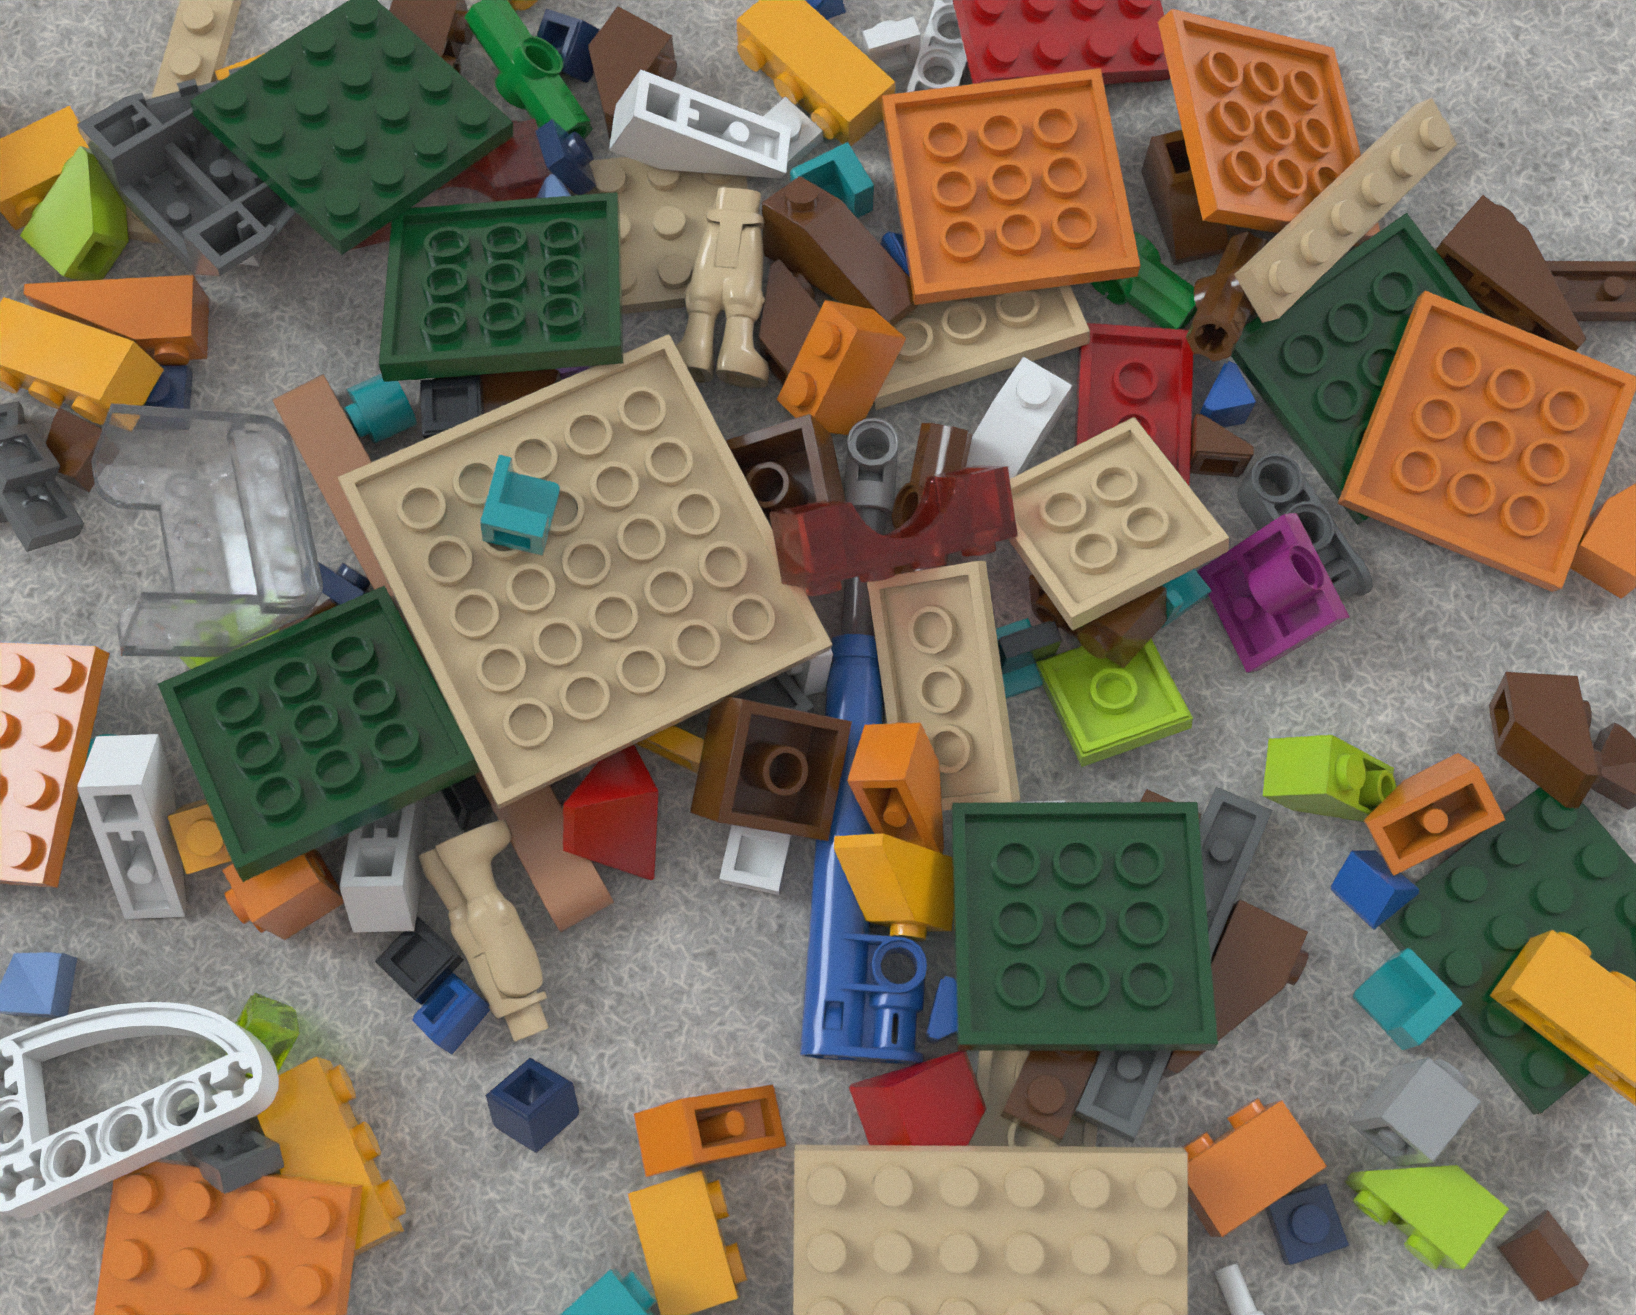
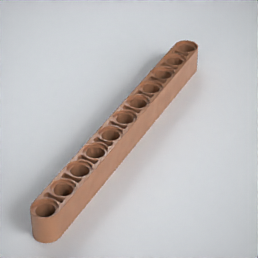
M322 374L276 397L272 401L372 587L375 590L385 586L439 688L339 483V476L372 463V460L367 451H365L361 440L326 377ZM481 772L475 774L498 820H506L512 837L510 842L560 932L614 903L593 862L563 851V808L550 785L498 809Z

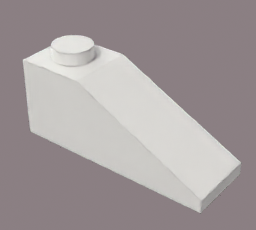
M640 69L615 106L609 151L663 170L782 179L787 171L791 127Z
M1025 357L1021 359L993 400L972 437L961 495L968 502L969 509L968 522L962 535L976 544L993 520V517L984 505L983 492L1026 470L1064 413L1072 385Z
M159 735L96 737L77 789L124 919L185 917L187 901L183 865L167 817L176 810L174 786Z
M424 798L350 832L339 888L353 933L414 931L422 883V866L418 856L423 854Z

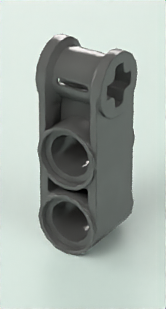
M1272 453L1259 459L1238 489L1240 505L1256 529L1259 531L1283 514L1297 513L1304 529L1310 534L1312 544L1331 581L1337 580L1333 585L1341 601L1354 594L1363 596L1371 592L1373 583L1366 564L1351 548L1331 514L1326 510L1303 475L1299 465L1292 458L1284 454ZM1264 478L1274 481L1279 486L1281 496H1272L1266 493L1261 488L1259 479Z

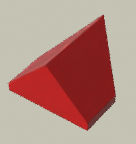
M631 745L598 761L563 804V851L648 880H653L655 878L659 791L635 745Z
M957 1051L855 1082L849 1086L869 1145L968 1146L987 1109L966 1051Z

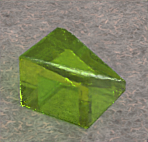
M255 992L253 996L250 995L235 1022L261 1041L272 1056L277 1072H279L300 1034L296 1010L291 1006ZM248 1072L245 1074V1078L252 1079L253 1075Z

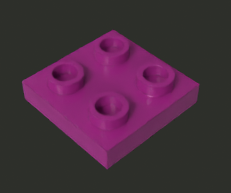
M1297 513L1283 514L1231 548L1228 552L1197 570V573L1212 590L1208 595L1246 673L1256 672L1267 667L1350 618Z

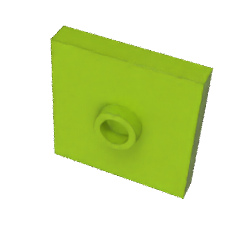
M1152 639L1146 643L1125 668H1122L1108 658L1099 659L1091 655L1083 646L1036 662L1037 670L1043 682L1042 686L1081 767L1192 728L1193 717Z

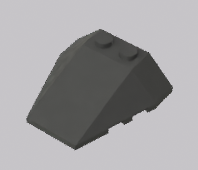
M244 66L230 69L229 74H233ZM195 79L177 83L179 91L145 100L143 93L127 96L77 124L79 133L124 204L192 274L221 276L260 252L271 243L296 213L193 116L190 100L222 80L197 86Z

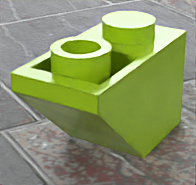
M79 146L74 155L66 161L60 176L44 200L36 206L32 213V218L20 234L63 277L79 281L103 280L129 242L126 205L90 149Z
M1334 735L1268 739L1263 797L1293 811L1364 822V819L1396 788L1393 776L1394 767Z
M1458 1165L1351 1172L1344 1181L1357 1193L1353 1202L1364 1214L1382 1226H1385L1388 1221L1394 1224L1409 1237L1404 1243L1405 1248L1419 1261L1434 1270H1437L1440 1265L1449 1269H1464L1509 1210L1508 1207Z

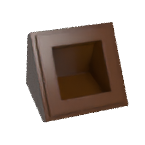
M1544 1210L1497 1247L1538 1302H1542L1579 1285L1589 1266L1587 1260L1548 1210Z

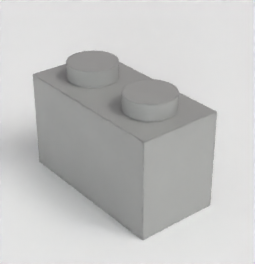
M1428 1057L1394 1066L1348 1123L1397 1166L1429 1163L1436 1160L1481 1101L1466 1089L1469 1081L1459 1070L1444 1060L1436 1059L1434 1062Z

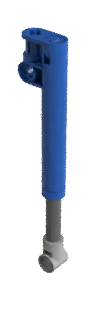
M868 418L856 423L850 430L847 439L844 496L854 542L847 543L841 635L831 639L833 657L827 680L825 716L852 721L829 839L828 841L815 840L800 1055L816 1059L915 1065L924 1062V1054L915 1051L917 1013L924 1010L925 974L927 970L926 955L921 947L911 939L896 936L870 935V922L865 920L834 851L835 836L874 834L847 779L864 725L883 724L884 697L867 579L883 577L886 521L892 519V509L895 501L899 441L892 425L885 420ZM873 445L880 447L886 454L880 459L870 460L861 456L859 450ZM891 954L905 955L911 959L915 966V976L904 984L892 983L884 977L881 971V963ZM893 1017L898 1020L896 1044H893L891 1041Z

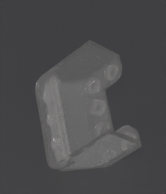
M111 403L91 460L95 488L102 499L115 507L128 510L158 511L172 592H142L138 601L132 602L124 608L117 624L121 656L219 657L308 615L314 609L322 593L323 581L293 441L286 427L277 420L264 415Z

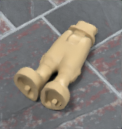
M728 187L718 188L715 209L706 212L708 224L699 246L691 283L684 292L689 318L682 340L675 345L694 382L705 383L711 382L713 379L715 321L719 313L725 311L726 325L718 355L716 375L723 382L738 387L763 388L768 386V362L755 351L753 343L754 322L759 318L765 302L762 292L764 252L761 232L764 228L765 219L759 215L761 193L755 190Z
M499 820L436 845L435 849L419 855L418 858L426 878L433 885L449 911L450 931L464 952L476 982L485 999L490 1004L488 1006L496 1019L505 1017L515 1042L549 1028L539 1001L547 999L545 991L537 993V989L543 983L536 950L522 925L516 908L510 901L504 898L494 881L491 867L492 859L504 850L512 839L506 820Z

